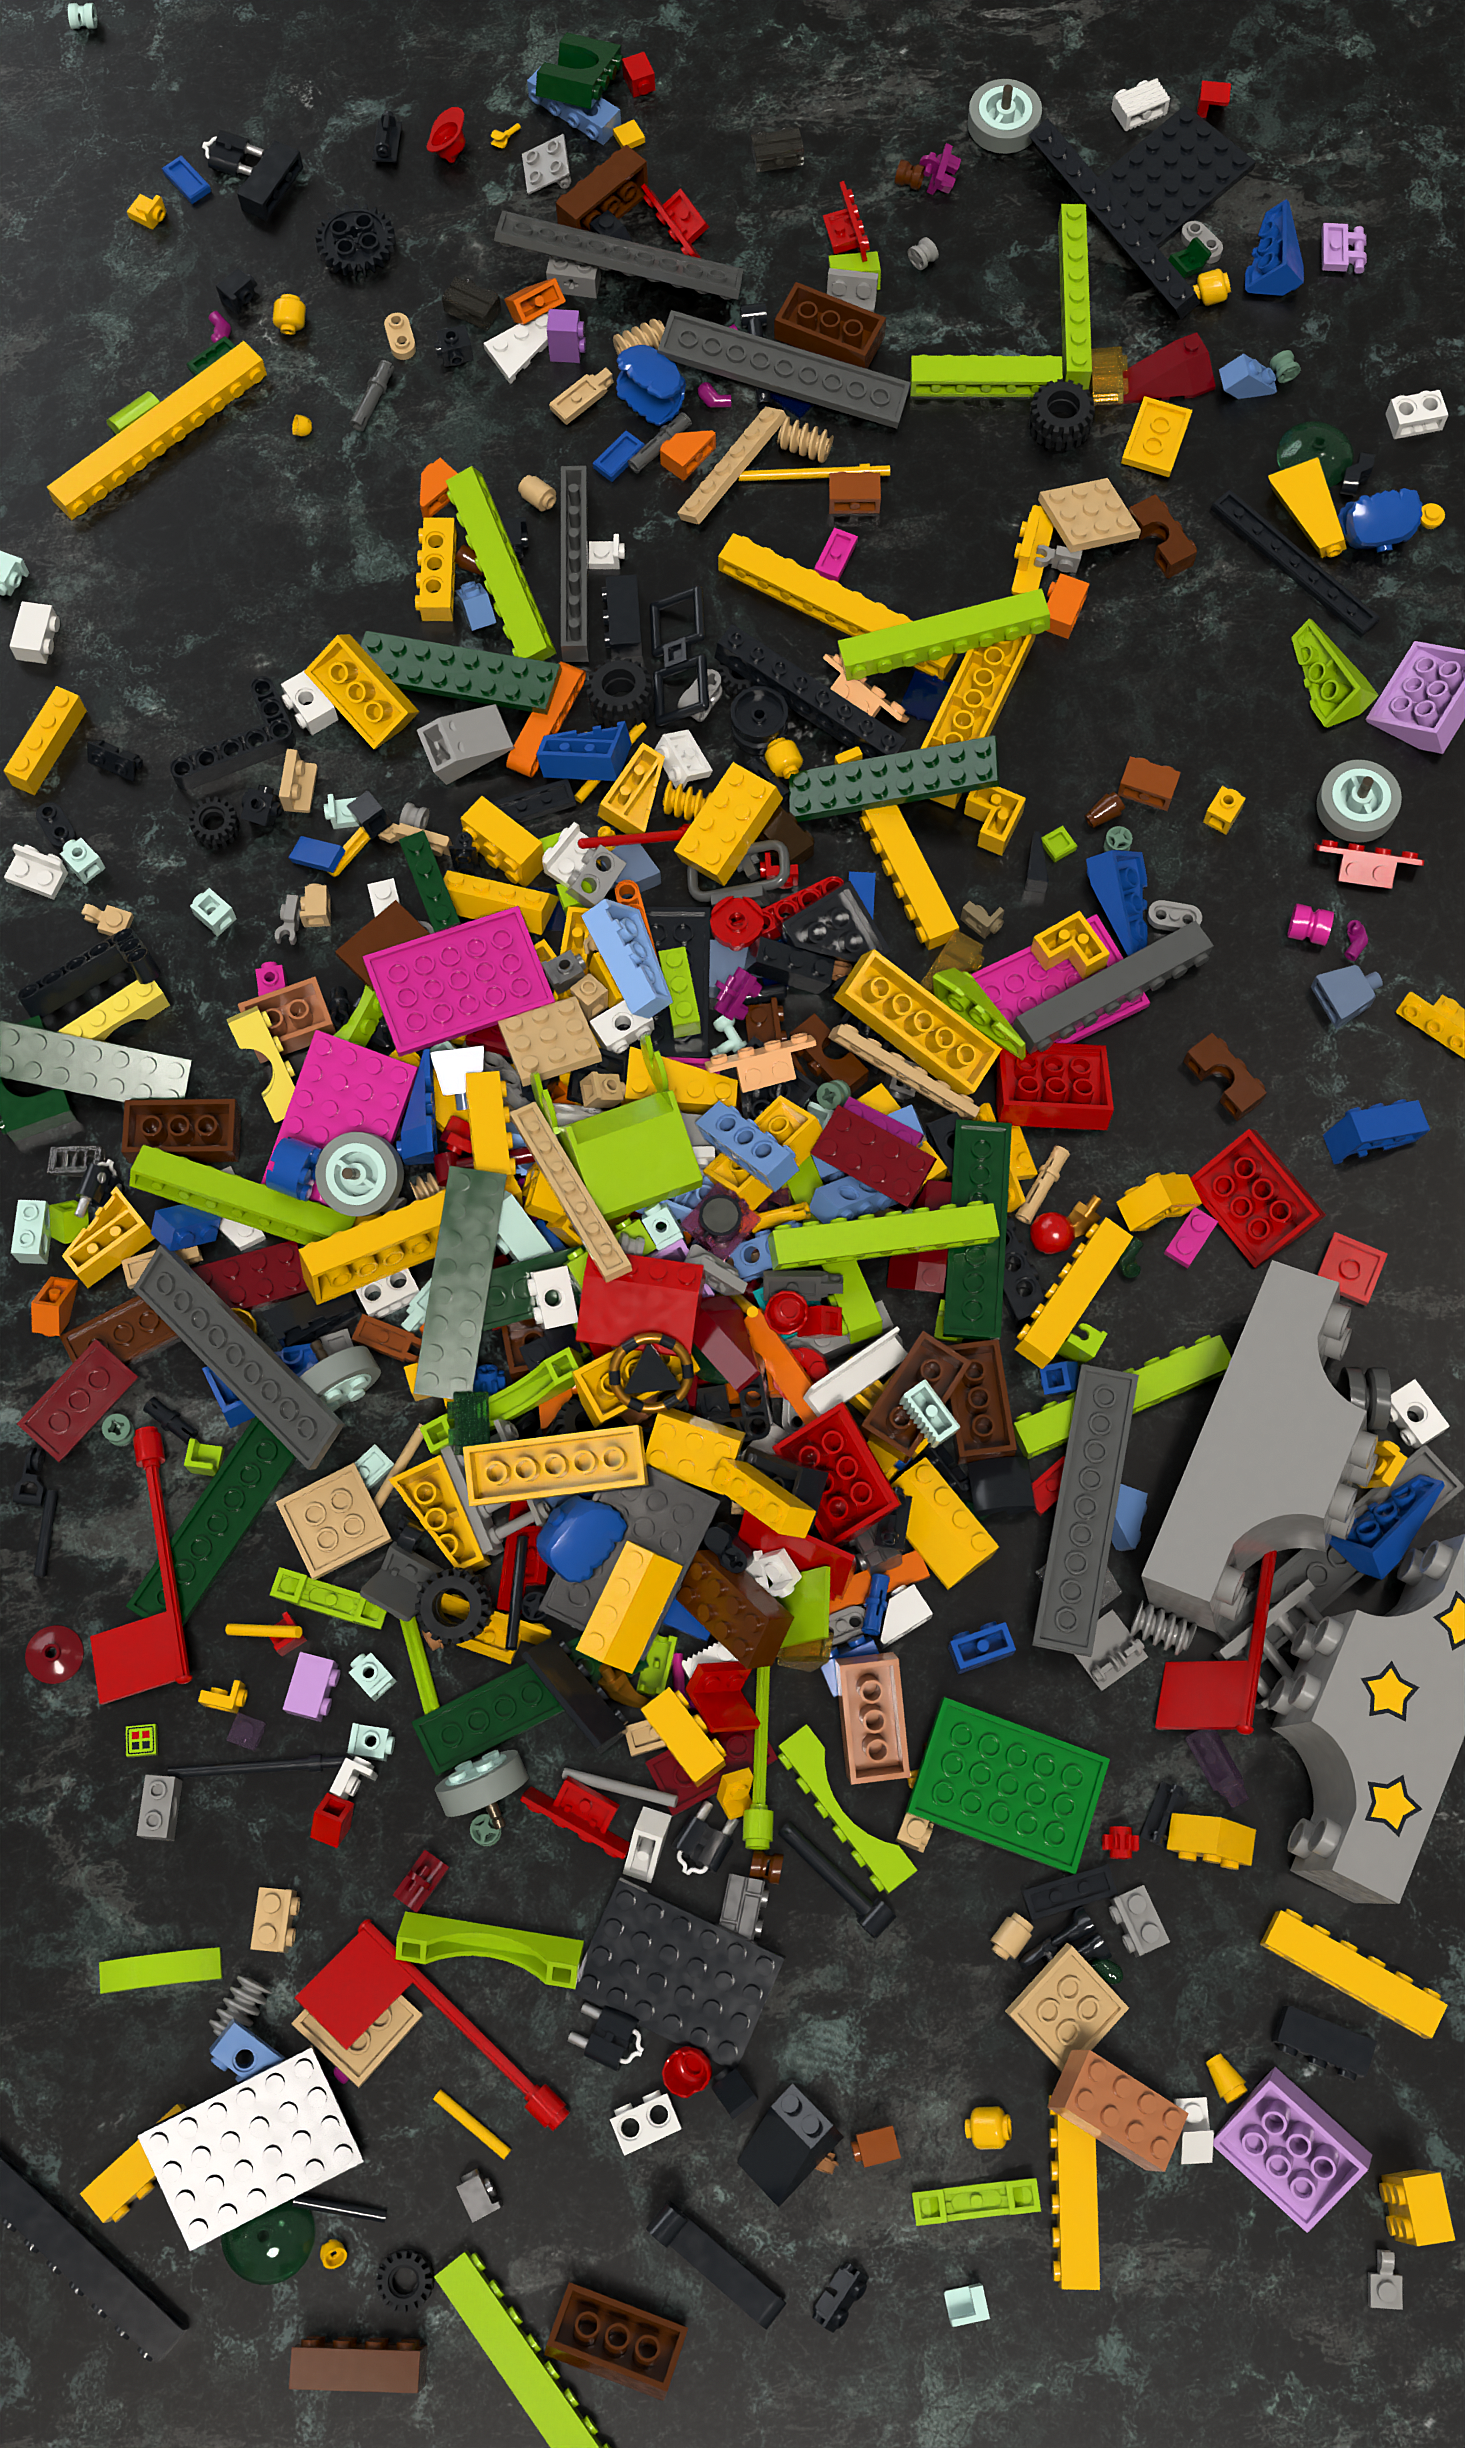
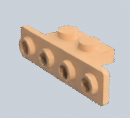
M824 655L823 659L841 673L830 688L831 690L872 717H875L883 707L897 720L907 723L909 718L904 714L906 710L897 702L893 701L891 704L884 697L887 694L875 685L873 687L869 686L865 682L867 677L860 680L853 679L847 681L840 655Z
M799 1033L791 1036V1040L788 1041L772 1040L764 1043V1047L761 1048L745 1047L737 1051L738 1054L730 1056L718 1054L710 1058L711 1061L705 1062V1067L709 1073L736 1067L740 1089L744 1093L796 1079L790 1052L813 1047L817 1044L811 1035Z

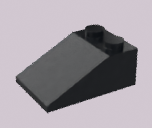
M747 1446L743 1462L751 1464L816 1511L809 1528L813 1530L829 1473L774 1453Z
M792 2083L770 2107L737 2163L764 2193L780 2207L844 2136Z

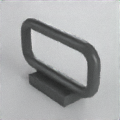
M778 840L752 843L746 855L770 850L778 852L780 866L778 876L773 879L710 891H701L699 889L698 871L688 866L687 880L690 895L700 902L711 901L713 908L720 900L730 896L742 899L743 896L749 897L760 907L769 906L770 895L767 891L781 887L790 876L788 848L783 842Z

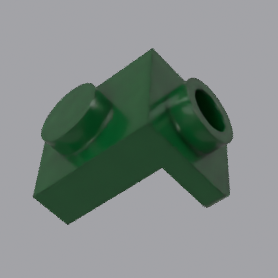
M1196 237L1191 240L1187 249L1171 254L1168 260L1185 279L1200 273L1212 253Z

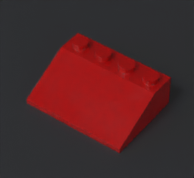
M1053 1043L1050 1048L1043 1052L1037 1050L1029 1054L1026 1050V1057L1023 1060L998 1045L1002 1048L997 1056L996 1106L999 1123H1012V1126L1108 1129L1114 1107L1106 1045Z
M1248 1129L1190 1178L1202 1204L1218 1221L1219 1225L1254 1268H1257L1288 1246L1326 1216L1257 1130Z
M588 1253L583 1278L576 1342L618 1348L632 1336L642 1333H663L681 1343L691 1357L706 1278L704 1265L625 1254L631 1263L632 1271L606 1283ZM651 1343L658 1354L678 1357L674 1351L659 1344ZM646 1344L640 1345L634 1350L643 1351Z
M844 1402L839 1403L772 1447L777 1455L829 1473L814 1524L824 1542L837 1548L842 1547L866 1532L901 1505L900 1500Z
M745 1509L738 1535L740 1540L751 1548L752 1552L762 1550L764 1554L785 1548L799 1572L824 1566L830 1567V1601H835V1598L843 1600L856 1570L855 1555L808 1534L806 1538L778 1534Z

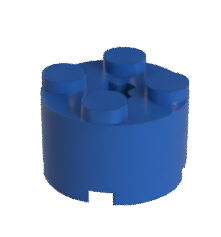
M291 1137L281 1139L270 1161L275 1162L273 1171L267 1169V1188L307 1202L316 1180V1164L323 1149Z

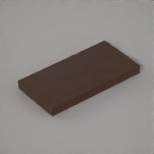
M139 1295L59 1336L72 1363L97 1339L125 1365L179 1338Z

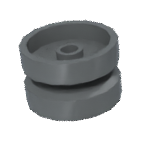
M1344 1366L1339 1374L1338 1393L1350 1403L1367 1411V1428L1369 1430H1385L1389 1424L1391 1414V1384L1388 1370L1385 1367H1369L1364 1374L1359 1367Z

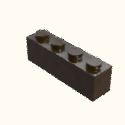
M780 803L757 838L760 841L778 840L783 842L788 848L790 865L798 864L800 866L814 855L815 841L808 831H803L798 826L795 816L791 812H786ZM770 850V853L779 862L778 852L775 850Z

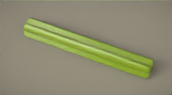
M414 1616L410 1621L399 1620L424 1714L426 1715L440 1708L417 1619Z

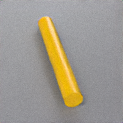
M741 1294L729 1295L749 1317L753 1318L758 1315V1309Z
M227 1624L225 1629L227 1635L300 1638L302 1635V1628L300 1626Z
M439 2090L433 2100L504 2160L512 2149L444 2091Z

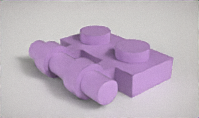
M1323 223L1321 229L1322 270L1347 271L1349 263H1352L1355 273H1363L1364 265L1367 263V254L1364 252V246L1366 245L1364 228L1357 226L1354 228V232H1348V224ZM1348 245H1352L1354 251H1348Z

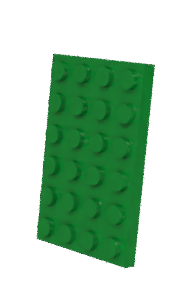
M943 1697L905 1813L1075 1875L1110 1759Z

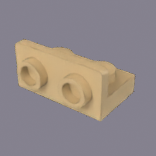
M287 749L279 798L284 811L310 813L318 767L314 763H304L300 759L298 750Z
M259 1887L251 1950L288 1953L289 1947L294 1946L296 1929L292 1928L293 1916H297L300 1909V1897H296L297 1891Z

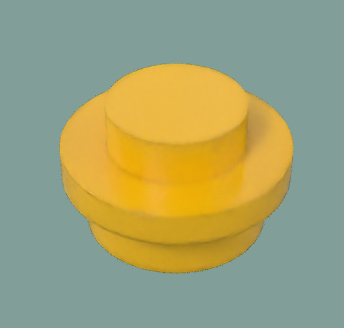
M1430 503L1422 507L1423 515L1420 521L1423 527L1434 529L1443 523L1445 512L1439 505Z

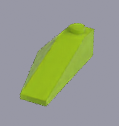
M1309 618L1291 637L1298 663L1302 665L1306 678L1304 679L1305 687L1309 689L1312 699L1310 700L1311 708L1324 727L1328 728L1360 715L1379 696L1364 675L1312 619Z
M956 968L935 973L933 976V986L936 998L996 1044L1021 1060L1026 1057L1025 1042L972 975L965 971L961 972Z

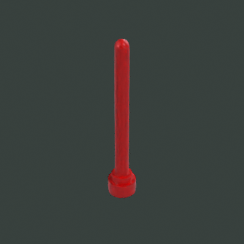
M692 823L683 824L678 830L581 838L577 844L581 849L596 848L600 844L604 847L668 841L680 842Z

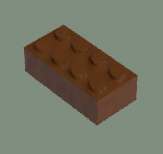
M628 145L623 146L619 151H615L602 165H598L591 174L578 181L574 188L561 195L557 202H555L558 224L590 232L589 223L607 210L619 220L644 199L643 196L646 193L641 188V185L645 183L648 186L647 161Z
M795 282L774 320V339L805 351L867 369L885 337L886 317Z
M236 1099L125 1100L121 1152L128 1163L135 1162L143 1145L159 1148L164 1152L188 1158L193 1162H239L241 1109Z
M922 1331L859 1429L862 1435L906 1464L924 1438V1433H920L921 1429L917 1428V1424L913 1423L914 1419H910V1414H906L907 1410L903 1409V1405L899 1404L900 1399L906 1392L926 1379L945 1405L972 1362L925 1331Z
M999 1339L947 1345L972 1362L947 1400L949 1412L960 1425L959 1430L953 1435L957 1465L991 1458L1014 1457L1017 1447Z
M697 1550L676 1597V1600L746 1669L773 1665L794 1619V1616L745 1570L741 1573L728 1571L720 1564L718 1556L711 1550Z
M569 2282L546 2344L544 2355L664 2401L688 2328Z
M309 2335L301 2339V2342L293 2346L291 2350L289 2389L419 2393L426 2386L428 2345H420V2339L403 2338L397 2344H388L389 2338L372 2337L365 2341V2343H357V2337L341 2336L333 2340V2342H325L326 2336Z

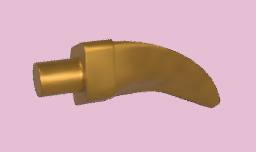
M1093 1195L1086 1205L1078 1201L1068 1216L1075 1227V1238L1087 1233L1094 1223L1097 1224L1101 1218L1095 1211L1102 1203V1200L1096 1195Z
M605 1663L599 1667L603 1677L598 1681V1685L613 1700L635 1708H643L652 1701L635 1691L624 1671L613 1670L610 1665Z

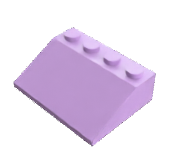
M1414 641L1370 711L1366 721L1418 749L1443 754L1465 719V650Z
M1276 2067L1254 2088L1213 2140V2146L1307 2233L1369 2170L1372 2154Z

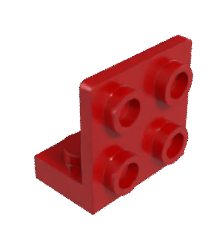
M739 1661L698 1664L685 1688L711 1733L758 1729L761 1724L741 1691L752 1669H746Z

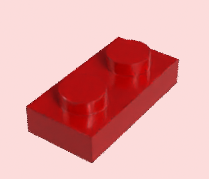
M1064 1456L1032 1483L1036 1509L1034 1510L1039 1516H1042L1058 1500Z

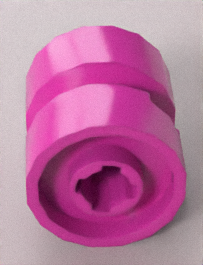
M1296 903L1291 916L1287 937L1301 941L1309 937L1310 942L1325 946L1330 935L1334 912L1323 909L1313 912L1312 907Z

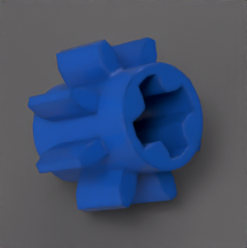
M492 1364L482 1365L477 1368L473 1388L474 1394L479 1393L480 1398L486 1399L500 1392V1389L506 1388L503 1370L498 1371L497 1366Z

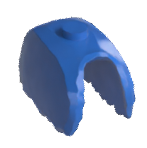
M647 345L630 347L622 351L617 358L618 368L621 370L616 380L617 396L622 400H626L628 406L632 407L633 411L638 412L640 416H646V421L660 426L667 421H672L674 416L679 414V409L682 408L686 387L685 378L679 373L676 364L664 355L657 353L658 350Z
M1402 488L1399 493L1395 490L1389 492L1385 490L1382 493H1375L1371 497L1363 495L1359 497L1358 501L1346 503L1345 507L1340 509L1337 517L1344 539L1349 546L1355 549L1376 548L1377 553L1393 550L1392 545L1410 540L1417 531V527L1421 524L1423 503L1420 501L1416 490Z
M595 1493L575 1494L572 1498L562 1503L559 1508L554 1509L536 1538V1547L541 1559L567 1582L580 1583L584 1579L589 1580L593 1575V1568L602 1565V1562L609 1558V1553L615 1547L614 1542L622 1540L624 1531L627 1528L618 1510L613 1509L609 1504L592 1500Z

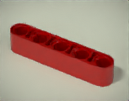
M831 876L763 908L764 924L768 928L762 932L761 937L774 940L782 936L775 925L784 919L780 916L781 914L796 912L805 906L804 903L812 902L844 881L839 877ZM743 919L732 923V926H742Z

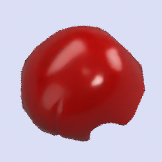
M1057 1212L1041 1214L1036 1217L1030 1227L1031 1242L1037 1250L1045 1254L1066 1251L1075 1239L1073 1223L1068 1217Z
M782 1290L769 1299L765 1308L764 1318L768 1327L777 1334L791 1335L798 1332L806 1324L809 1306L805 1298L797 1292Z
M685 2046L675 2050L668 2057L661 2073L664 2085L672 2094L681 2098H689L692 2094L705 2089L712 2077L713 2070L710 2060L701 2049Z

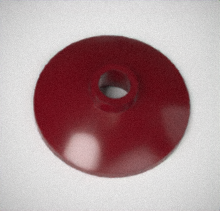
M59 1625L49 1626L38 1631L29 1641L25 1652L26 1666L31 1675L47 1684H59L71 1679L79 1671L84 1659V1646L80 1637L73 1630ZM51 1648H55L57 1651L56 1655L53 1658H48V1651Z

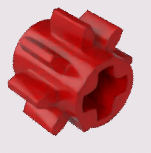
M1109 1827V1834L1102 1835V1850H1109V1858L1132 1859V1851L1137 1852L1139 1850V1836L1132 1835L1131 1827Z

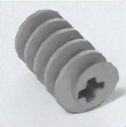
M1142 1600L1131 1625V1635L1134 1636L1141 1630L1143 1641L1152 1635L1154 1646L1163 1640V1650L1167 1651L1174 1645V1655L1178 1656L1182 1650L1187 1651L1197 1624L1193 1623L1187 1629V1620L1185 1618H1182L1176 1624V1615L1174 1613L1165 1619V1610L1163 1608L1154 1614V1604L1150 1603L1143 1609Z
M237 1976L236 1979L241 1984V1988L230 1987V1991L235 1997L234 1999L223 1998V2002L228 2007L227 2010L216 2009L221 2019L220 2021L210 2019L209 2023L214 2029L213 2032L219 2036L233 2018L242 2025L251 2027L253 2021L248 2015L258 2016L260 2010L255 2004L265 2005L267 2000L262 1993L272 1994L273 1992L250 1977Z

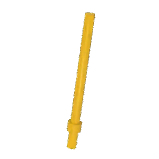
M870 463L859 464L858 467L749 470L741 473L739 481L829 478V473L840 471L847 473L870 471L873 473L880 472V476H890V465L870 466Z

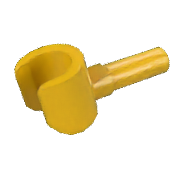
M515 124L504 133L494 130L491 134V137L494 138L491 144L499 148H505L508 138L521 129L520 124Z

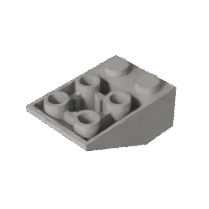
M496 704L440 717L417 729L433 772L446 785L515 748Z

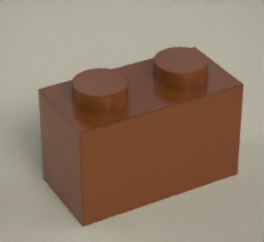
M840 471L829 473V514L880 513V472L847 473Z
M1130 756L1117 795L1168 811L1181 772L1175 771L1170 766L1150 763L1145 758Z
M892 2125L854 2134L856 2141L850 2142L854 2160L856 2162L861 2161L864 2168L901 2158Z

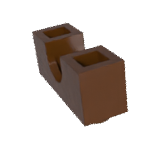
M1156 494L1129 508L1131 516L1141 530L1139 540L1148 536H1157L1164 541L1157 546L1154 561L1167 579L1194 565L1197 554L1194 542L1188 540L1183 533L1181 524L1173 519L1166 503L1161 502Z
M814 1013L790 1032V1040L791 1036L795 1034L807 1033V1035H811L816 1040L817 1045L794 1051L793 1053L797 1057L802 1056L807 1061L809 1070L816 1077L820 1075L825 1082L837 1079L843 1080L850 1087L852 1094L868 1081L869 1070L852 1052L837 1060L825 1056L823 1050L831 1042V1039L828 1038L831 1030Z
M1211 1033L1187 1051L1183 1062L1200 1081L1212 1074H1220L1229 1081L1230 1087L1223 1092L1219 1102L1237 1122L1263 1102L1267 1094L1263 1083L1258 1078H1253L1247 1071L1244 1062L1239 1058H1235L1230 1053L1223 1039L1217 1038Z

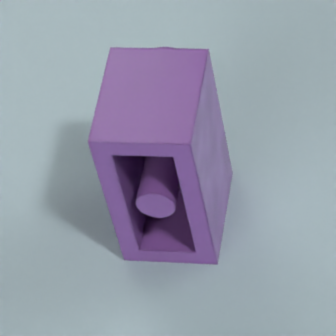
M549 309L547 338L550 361L580 363L581 353H585L586 337H584V321H580L579 311Z

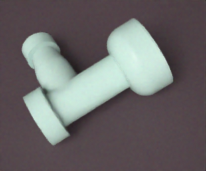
M722 1015L714 1021L713 1025L716 1030L724 1032L728 1040L716 1049L710 1050L713 1056L726 1054L731 1050L734 1054H738L737 1051L747 1045V1042L742 1041L733 1027L735 1018L731 1021Z

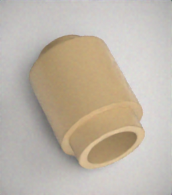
M527 475L520 482L518 487L519 493H521L523 499L540 511H545L554 506L556 491L536 476Z
M1014 1912L1011 1917H1007L990 1940L994 1944L992 1950L1006 1961L1009 1957L1016 1959L1031 1938L1030 1932L1034 1927Z

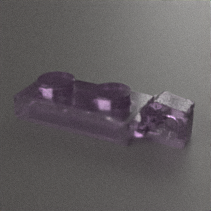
M1198 1730L1185 1737L1214 1791L1218 1790L1221 1796L1225 1795L1232 1808L1249 1800L1243 1786V1778H1241L1242 1776L1216 1730Z

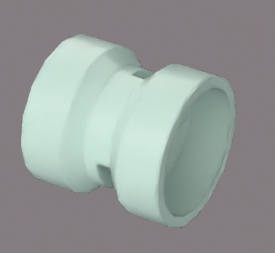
M77 3L68 4V19L71 29H80L81 27H87L88 29L97 28V12L94 3H86L84 6H79Z

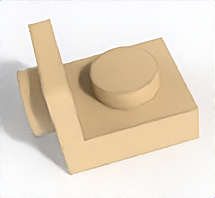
M587 974L570 988V992L580 1001V1007L587 1022L608 1007V989L593 975Z

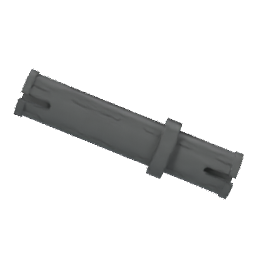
M381 360L375 374L367 382V390L349 422L353 426L352 428L357 431H364L380 396L387 390L388 380L395 370V367L391 366L392 363L389 361Z
M681 412L671 423L663 425L660 428V432L627 461L629 467L635 473H639L660 454V448L666 440H670L676 433H683L692 425L690 418L684 412Z

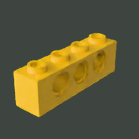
M424 518L423 528H419V544H422V550H418L417 560L418 566H421V573L416 574L417 588H420V595L415 596L416 611H420L422 621H453L456 565L454 560L457 543V529L454 518Z

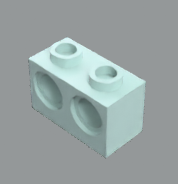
M18 1200L11 1254L20 1263L48 1264L51 1241L49 1204L46 1201Z

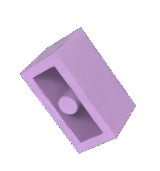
M300 1652L283 1710L288 1714L321 1722L323 1715L327 1716L331 1707L332 1699L329 1698L331 1688L336 1687L340 1677V1670L337 1669L338 1664L334 1660Z

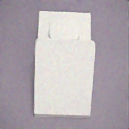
M1207 2098L1174 2099L1176 2106L1189 2113L1178 2139L1180 2164L1212 2163L1214 2131L1210 2130Z

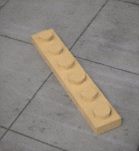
M765 406L760 411L755 420L745 429L740 438L731 446L721 461L716 464L711 473L701 482L700 486L677 512L681 520L698 525L703 521L783 424L787 417L784 410Z
M840 1024L830 1032L828 1038L950 1112H957L960 1118L965 1120L976 1118L980 1108L973 1104V1099L964 1094H956L950 1090V1085L941 1080L935 1081L928 1077V1072L917 1066L912 1067L905 1063V1059L901 1055L885 1051L881 1048L882 1045L878 1041L862 1037L858 1034L859 1031L855 1027L848 1024Z

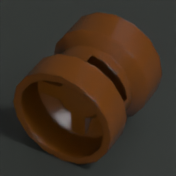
M901 159L896 171L895 184L899 186L909 185L911 189L919 191L924 179L925 166L920 164L913 166L909 161Z
M754 1850L749 1878L757 1880L761 1878L767 1879L769 1883L779 1885L784 1855L778 1853L767 1855L763 1850ZM770 1860L769 1872L765 1874L767 1862Z

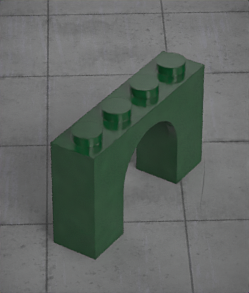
M566 32L559 42L558 65L544 62L537 71L536 96L591 109L596 101L600 100L603 91L608 89L610 81L615 79L617 71L622 69V59L624 57L621 55V45Z
M422 830L399 839L434 932L461 925L425 831Z
M39 1015L18 1022V1024L47 1029ZM0 1077V1114L2 1117L0 1119V1129L3 1135L8 1134L13 1142L77 1120L70 1097L65 1090L56 1088L33 1097H19L10 1093L8 1088L9 1079Z

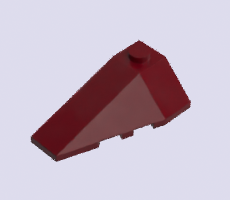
M1197 332L1173 341L1107 380L1103 385L1114 405L1142 403L1144 396L1152 399L1161 398V401L1169 400L1170 397L1184 396V399L1194 398L1212 391L1216 387L1209 352Z
M927 1180L913 1210L928 1207L930 1211L940 1210L941 1206L951 1204L952 1183ZM948 1249L891 1256L887 1288L943 1294Z
M729 1296L702 1297L694 1344L732 1387L740 1393L761 1374L755 1351L750 1344V1333L745 1326L744 1319L746 1318L744 1312Z

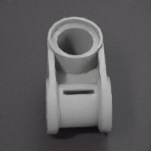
M707 669L709 708L706 711L690 716L698 722H702L707 717L711 708L722 696L721 676L713 669ZM697 679L681 696L678 702V709L699 702Z

